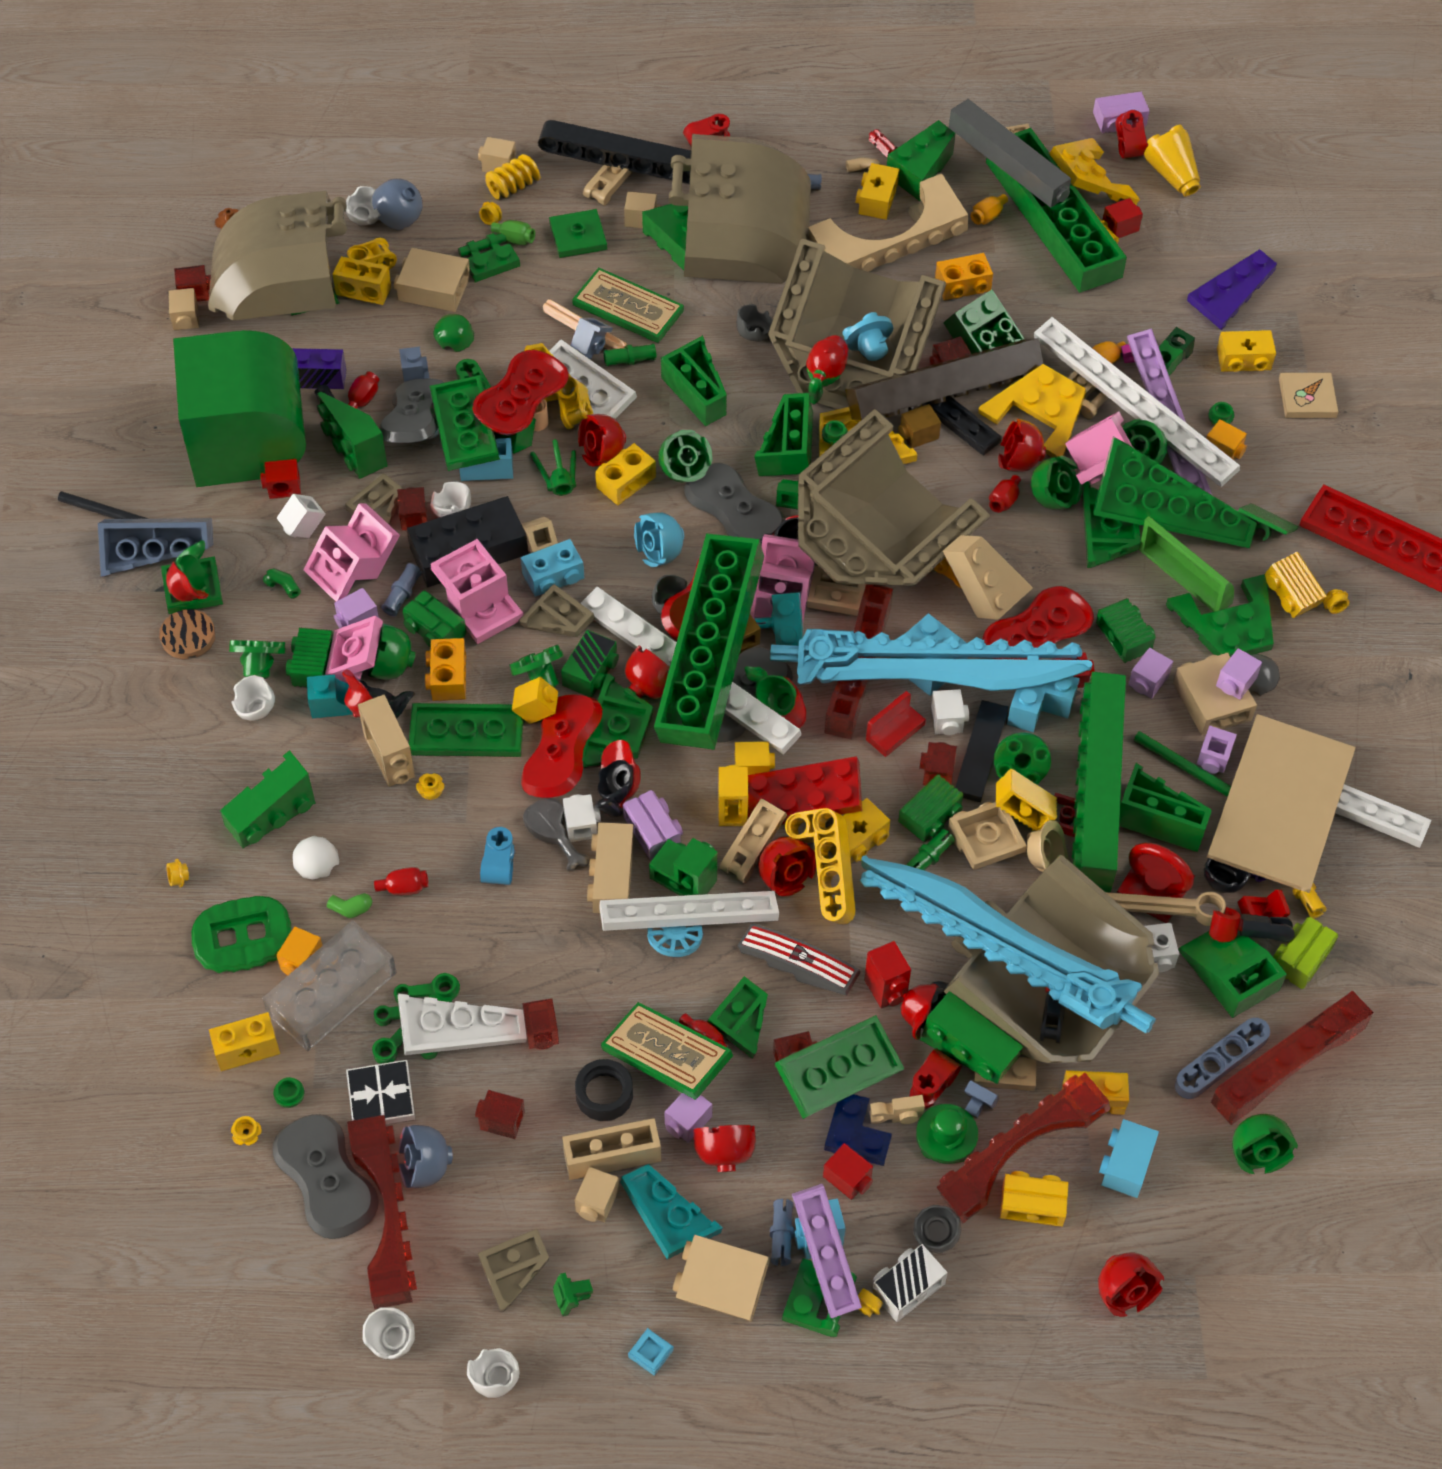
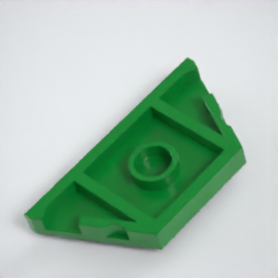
M1089 481L1082 484L1087 568H1093L1139 550L1141 541L1138 524L1093 514L1099 489L1091 487Z
M607 674L598 697V702L602 707V719L584 746L583 767L601 765L604 749L610 743L617 740L627 741L630 744L633 758L637 759L654 713L651 704L644 699L638 698L635 692L628 687L624 689L615 682L614 676Z

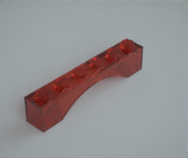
M866 584L854 633L860 631L865 634L867 639H871L881 632L884 633L892 606V588ZM859 657V658H876V657ZM869 680L838 681L826 712L825 734L852 740Z
M1351 991L1216 1088L1211 1100L1212 1105L1230 1125L1234 1124L1255 1109L1279 1085L1306 1064L1325 1052L1344 1045L1365 1030L1374 1012L1354 991Z
M1085 1072L1079 1077L1074 1075L1069 1078L1062 1086L1064 1089L1055 1096L1050 1094L1043 1098L1038 1104L1039 1108L1033 1113L1021 1115L1014 1122V1127L1005 1134L1000 1132L989 1141V1147L981 1153L979 1151L972 1153L964 1161L965 1165L956 1172L954 1170L949 1171L939 1180L940 1184L937 1186V1190L940 1196L955 1212L962 1223H965L988 1205L990 1192L998 1173L1008 1159L1022 1146L1037 1137L1053 1131L1069 1128H1087L1110 1110L1109 1100Z
M385 1115L348 1121L350 1146L354 1162L374 1181L384 1200L385 1222L382 1239L375 1256L367 1267L374 1309L413 1302L411 1291L417 1290L414 1270L408 1271L407 1261L413 1260L410 1241H404L403 1231L408 1230L406 1211L400 1212L399 1202L404 1201L402 1183L395 1182L394 1173L400 1172L397 1153L391 1154L390 1144L396 1143L393 1125L387 1126Z

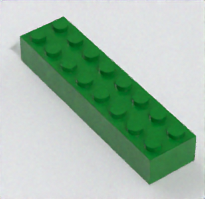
M1032 128L1013 133L1059 168ZM986 157V164L1079 293L1123 278L1127 256L1075 186L1070 183V193L1066 200L1050 208Z
M706 533L654 724V729L660 743L715 750L764 561V553L759 539Z
M1092 672L1090 683H1084L1083 698H1081L1079 714H1082V721L1079 722L1078 738L1081 739L1077 749L1079 768L1076 771L1075 785H1078V790L1075 793L1074 809L1077 810L1076 817L1073 820L1075 841L1072 843L1071 858L1074 859L1073 865L1104 892L1111 893L1117 872L1126 675Z

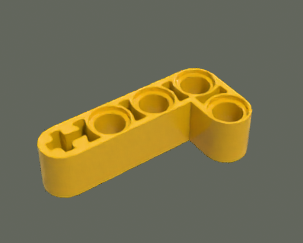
M828 808L792 814L785 823L786 833L790 837L805 843L814 842L822 915L825 919L837 924L845 925L850 923L855 916L856 909L846 819L841 814ZM833 817V826L826 830L827 820ZM806 822V830L799 835L798 828L800 824ZM836 845V855L829 859L828 852L832 846ZM839 874L840 881L836 887L832 888L831 880L835 875ZM841 905L842 909L838 910L837 914H835V910L839 909Z

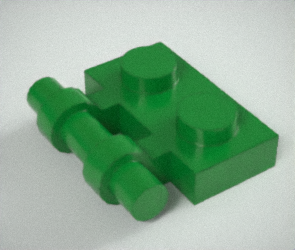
M491 233L486 235L485 239L476 242L472 240L466 242L465 246L458 248L461 258L470 255L467 259H469L470 275L475 283L520 267V259L511 244L499 245L507 241L504 234L499 233L495 235ZM487 248H490V249H491V250L486 251V252H483V253H481V254H480V252H479V251L484 250V249H487Z

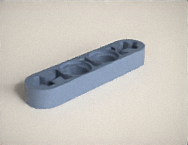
M1260 1018L1246 1020L1178 1073L1174 1085L1178 1095L1186 1099L1198 1097L1262 1048L1270 1035V1027L1267 1022ZM1251 1030L1261 1031L1260 1036L1254 1035L1247 1043L1245 1039L1249 1036ZM1236 1044L1241 1048L1242 1053L1238 1056L1230 1055L1226 1051L1225 1046ZM1207 1060L1215 1061L1219 1065L1220 1070L1216 1073L1208 1072L1204 1068L1203 1063ZM1197 1073L1200 1076L1196 1080L1194 1087L1183 1085L1185 1080L1189 1082L1194 1079Z

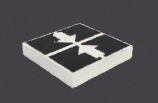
M407 1060L346 1070L354 1130L415 1120Z

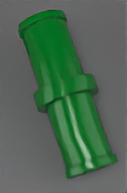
M654 343L635 347L626 345L625 348L604 350L603 352L605 366L623 363L634 365L635 362L656 360L657 357Z
M941 829L928 844L921 845L918 848L919 852L905 865L924 871L930 865H935L939 861V856L955 843L953 835L950 834L946 838L949 831Z

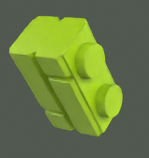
M1307 917L1302 925L1297 922L1293 927L1295 932L1294 938L1288 945L1282 943L1273 956L1286 972L1285 979H1289L1292 984L1300 989H1304L1333 949L1339 937L1338 933L1326 926L1323 927L1322 923L1312 917Z

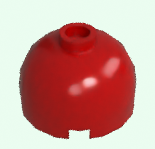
M606 414L586 415L587 419H582L579 424L578 444L579 447L584 446V451L587 455L583 454L582 457L587 465L598 467L603 463L609 462L624 449L626 434L615 418Z
M1019 418L1017 422L1012 421L1001 442V446L1005 447L1004 456L999 453L998 462L1001 469L1011 472H1025L1032 469L1038 461L1041 462L1046 454L1041 431L1028 421Z
M639 645L631 654L625 667L626 678L631 683L629 689L635 692L639 698H642L644 695L652 699L662 698L670 667L648 649L643 651Z
M780 837L772 841L762 852L758 863L760 877L771 891H775L776 894L782 897L791 896L801 891L805 887L802 883L807 877L812 879L817 868L815 852L805 842L792 837Z
M724 1125L712 1128V1130H709V1127L693 1129L696 1153L705 1164L717 1166V1172L736 1171V1165L747 1162L755 1150V1125Z
M1129 1252L1114 1255L1107 1260L1098 1278L1099 1294L1104 1304L1114 1316L1125 1317L1128 1316L1125 1312L1126 1310L1136 1306L1138 1313L1156 1300L1162 1292L1163 1288L1160 1285V1281H1164V1276L1155 1264L1142 1254Z

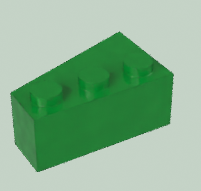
M938 120L889 153L887 156V166L899 168L898 185L918 201H921L920 182L934 177L938 172L942 171L953 155L956 133Z
M668 204L642 211L643 233L647 237L651 236L657 242V246L661 250L665 249L671 255L672 260L684 270L688 206Z
M703 335L661 357L662 380L705 427L727 415V394L719 374L714 368L712 357L708 353Z
M810 393L783 395L772 418L773 423L763 437L764 442L754 456L759 476L800 474L811 465L813 409Z
M290 750L283 755L285 761L275 770L271 771L268 768L262 773L264 779L253 789L247 786L220 810L224 825L242 848L257 843L267 833L281 828L288 820L299 813L307 812L312 805L316 804L309 773Z
M1135 763L1120 804L1119 826L1198 852L1212 810L1183 791L1180 793L1175 792L1165 785V780L1160 777L1157 779L1142 771L1143 767Z
M950 991L928 1015L920 1039L925 1044L934 1049H939L955 1061L975 1071L984 1079L996 1084L999 1083L1018 1060L1023 1049L1020 1043Z

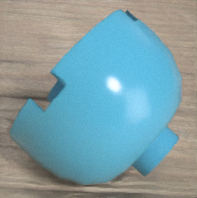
M663 512L641 515L639 517L641 521L635 523L634 539L637 551H643L648 558L642 560L650 567H658L672 562L681 553L683 547L684 531L672 516Z

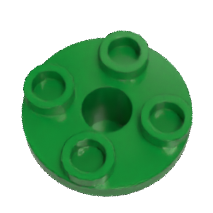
M230 640L229 652H244L240 657L244 677L256 675L267 679L270 676V668L274 663L271 653L285 654V642Z
M557 644L544 649L543 652L536 655L535 653L526 655L518 661L509 664L511 674L514 676L527 672L530 681L541 677L555 688L559 681L551 662L563 657V651Z
M1020 732L1009 735L999 743L994 753V766L997 776L1001 779L1010 769H1013L1038 785L1047 775L1051 766V754L1047 744L1040 737L1031 733Z
M940 1104L929 1108L920 1117L916 1129V1139L924 1157L943 1164H954L967 1161L975 1150L978 1141V1127L974 1118L965 1109L952 1104Z

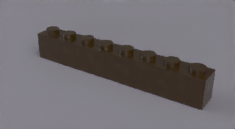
M1026 338L845 389L851 419L862 420L874 409L881 415L885 414V417L899 415L900 409L908 407V411L922 407L924 402L931 401V404L946 401L945 396L953 394L954 398L968 395V390L976 388V391L990 389L991 383L998 382L999 385L1013 382V377L1020 375L1023 378L1044 364L1039 339Z

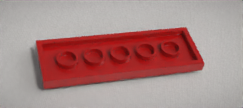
M1325 484L1322 485L1301 518L1300 527L1442 593L1441 538Z

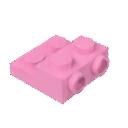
M375 615L334 630L325 675L335 674L337 679L347 683L342 672L348 669L355 675L357 680H361L362 671L374 667L383 621Z

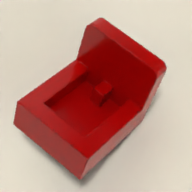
M1275 889L1267 897L1243 896L1237 901L1241 914L1268 917H1288L1290 915V909L1283 891L1280 889Z

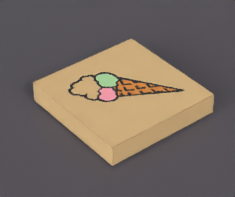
M1280 373L1279 383L1285 418H1337L1338 407L1331 373Z

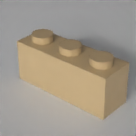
M598 823V834L592 833L591 850L596 851V859H590L589 876H594V883L588 884L587 902H593V913H600V900L630 898L634 843L633 824Z
M655 1118L562 1137L569 1180L585 1177L589 1167L608 1173L661 1162V1145Z

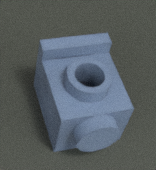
M593 317L580 318L570 346L588 359H592L593 354H599L604 347L605 335L607 332H612L613 327Z
M420 346L399 349L404 382L413 379L429 378L427 357H421Z

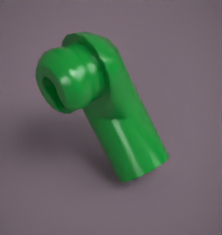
M275 568L266 571L267 574L263 576V582L267 586L274 587L276 583L282 585L291 599L300 595L301 590L292 575Z

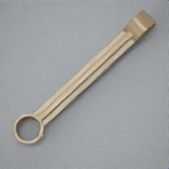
M1105 892L1126 911L1194 916L1199 923L1205 926H1211L1212 915L1201 911L1200 906L1202 904H1214L1223 914L1226 908L1223 897L1214 892H1205L1197 899Z

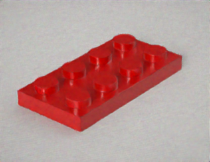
M857 756L748 775V818L760 799L767 801L787 814L781 825L786 823L789 816L798 812L828 808L842 815L862 811L860 762Z

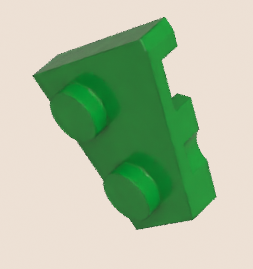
M744 976L709 1017L707 1022L753 1059L758 1049L757 1045L768 994Z

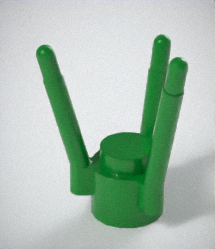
M554 439L552 442L557 469L552 471L550 477L536 453L532 451L530 455L544 478L548 491H553L555 495L563 496L571 493L573 488L577 486L575 481L576 451L572 450L569 473L567 469L563 468L558 441Z

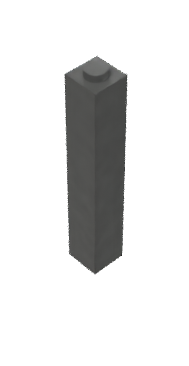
M967 99L951 109L949 128L1050 208L1066 200L1070 193L1071 178L971 100Z

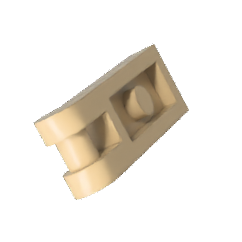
M603 165L585 186L583 196L589 199L595 198L598 203L606 206L611 196L632 171L625 168L621 169L620 166L610 167Z
M760 799L723 858L719 868L726 873L732 872L737 875L736 878L746 883L751 877L762 852L773 839L787 814L767 801ZM739 854L747 858L743 865L736 862Z

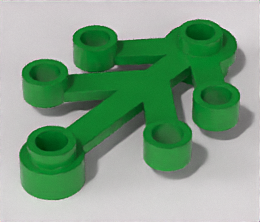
M441 973L430 984L413 986L400 984L395 987L393 993L397 1003L398 994L403 991L407 992L409 997L429 996V998H437V1001L452 1002L459 995L460 983L455 976L449 973ZM447 986L451 988L449 991L446 992L440 991L442 987ZM378 1006L373 1013L376 1024L387 1026L392 1020L400 1019L399 1006ZM381 1013L388 1014L384 1019L378 1018ZM401 1027L391 1038H380L373 1044L372 1052L377 1063L384 1064L396 1060L398 1056L397 1049L403 1044ZM384 1051L391 1052L387 1057L380 1056ZM438 1052L422 1053L421 1056L424 1059L430 1060L435 1058Z

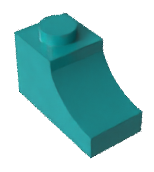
M335 674L307 677L308 703L312 719L353 715L344 702L349 688L348 683L337 679Z

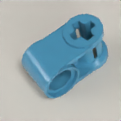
M496 827L491 829L486 837L480 880L481 883L511 885L515 853L513 837L507 828Z

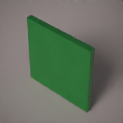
M1252 503L1242 506L1238 510V512L1260 522L1255 527L1254 535L1257 534L1259 528H1263L1266 531V535L1263 538L1264 541L1270 538L1272 534L1271 528L1287 535L1296 531L1299 527Z

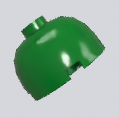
M1134 419L1122 426L1133 448L1160 464L1163 462L1167 453V440L1164 432L1156 424L1147 420Z
M679 430L669 435L661 444L658 453L662 471L670 479L680 483L694 482L703 478L713 461L712 449L708 440L704 436L701 437L698 433H695L696 431Z
M1058 456L1044 460L1033 471L1031 477L1032 493L1036 501L1043 507L1061 510L1070 508L1071 505L1077 504L1080 500L1082 484L1079 482L1074 470L1078 469V467L1070 458Z
M382 624L374 667L368 669V676L382 680L397 679L404 673L406 667L411 668L413 666L416 652L411 651V640L403 630Z
M1257 1114L1246 1118L1235 1129L1232 1140L1236 1161L1240 1168L1249 1174H1255L1253 1169L1265 1168L1264 1174L1283 1168L1294 1158L1293 1150L1298 1147L1287 1123L1272 1114Z

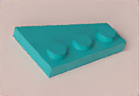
M649 1164L621 1177L620 1183L666 1259L682 1253L686 1242H692L694 1235L710 1239L722 1232L723 1227L715 1220L713 1222L701 1213V1208L694 1202L689 1203L676 1192L677 1188Z

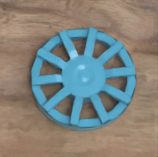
M694 925L687 928L686 926L660 927L663 930L652 931L653 928H648L647 931L650 945L657 952L670 957H683L695 952L701 945L703 937L702 925ZM697 931L698 937L688 934V932ZM657 935H663V938H661L658 942L653 937ZM686 939H690L695 942L691 946H689L686 942ZM666 943L671 947L670 949L665 948L662 946V944ZM682 945L684 949L675 950L677 946Z

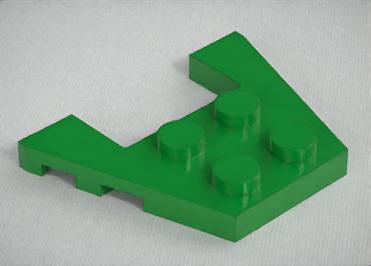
M1265 574L1242 580L1241 588L1249 603L1203 615L1200 614L1191 593L1167 598V608L1171 612L1175 611L1181 617V622L1187 628L1191 627L1199 635L1198 640L1213 655L1228 653L1232 657L1238 648L1249 655L1272 650L1274 640Z

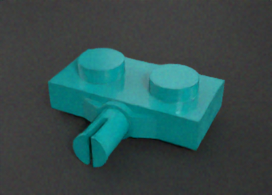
M800 592L772 595L773 611L771 617L755 618L756 623L766 622V624H758L761 629L772 628L775 634L776 645L799 646V640L804 636Z

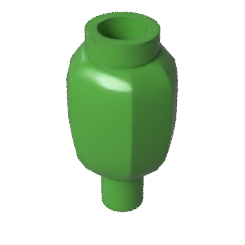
M507 220L502 224L493 222L491 225V232L504 234L507 242L512 244L526 245L527 243H532L535 239V229L525 222Z

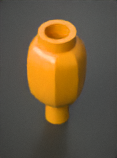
M1001 194L999 197L989 196L982 199L973 206V211L970 214L971 220L977 225L990 223L1002 212L1003 205L1008 202V197L1005 194Z
M1105 341L1095 345L1092 349L1113 364L1121 356V346L1127 344L1124 341L1117 344Z

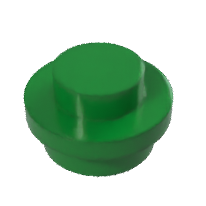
M1226 402L1215 403L1208 413L1209 420L1215 425L1219 420L1231 424L1235 416L1232 406Z
M833 420L828 422L822 429V438L826 443L834 445L848 430L841 421Z
M287 1077L281 1079L276 1084L273 1095L278 1105L284 1108H292L302 1102L305 1090L299 1080Z

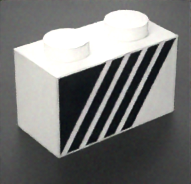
M921 1244L915 1250L912 1248L907 1249L898 1258V1263L891 1269L885 1267L876 1274L873 1279L872 1294L884 1303L882 1306L898 1322L945 1285L948 1272Z

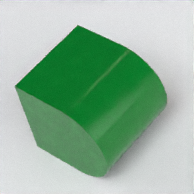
M252 330L173 338L178 418L196 488L261 480V473H265V462L297 459V463L300 461L306 449L298 361L295 352L285 341L274 335Z

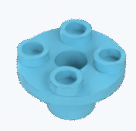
M876 312L866 314L863 320L854 326L845 328L842 334L849 350L860 351L867 360L876 361L888 353V346L885 341L892 334L894 327L890 318L878 316Z

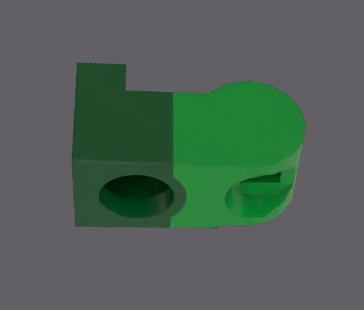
M1175 327L1159 346L1169 376L1184 358L1188 359L1194 349L1195 337L1178 327ZM1178 337L1184 339L1185 344L1179 342Z

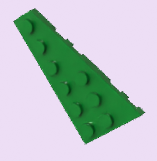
M1115 436L1112 437L1093 511L1094 515L1143 526L1145 519L1149 516L1167 531L1250 548L1257 524L1255 520L1238 512L1235 508Z

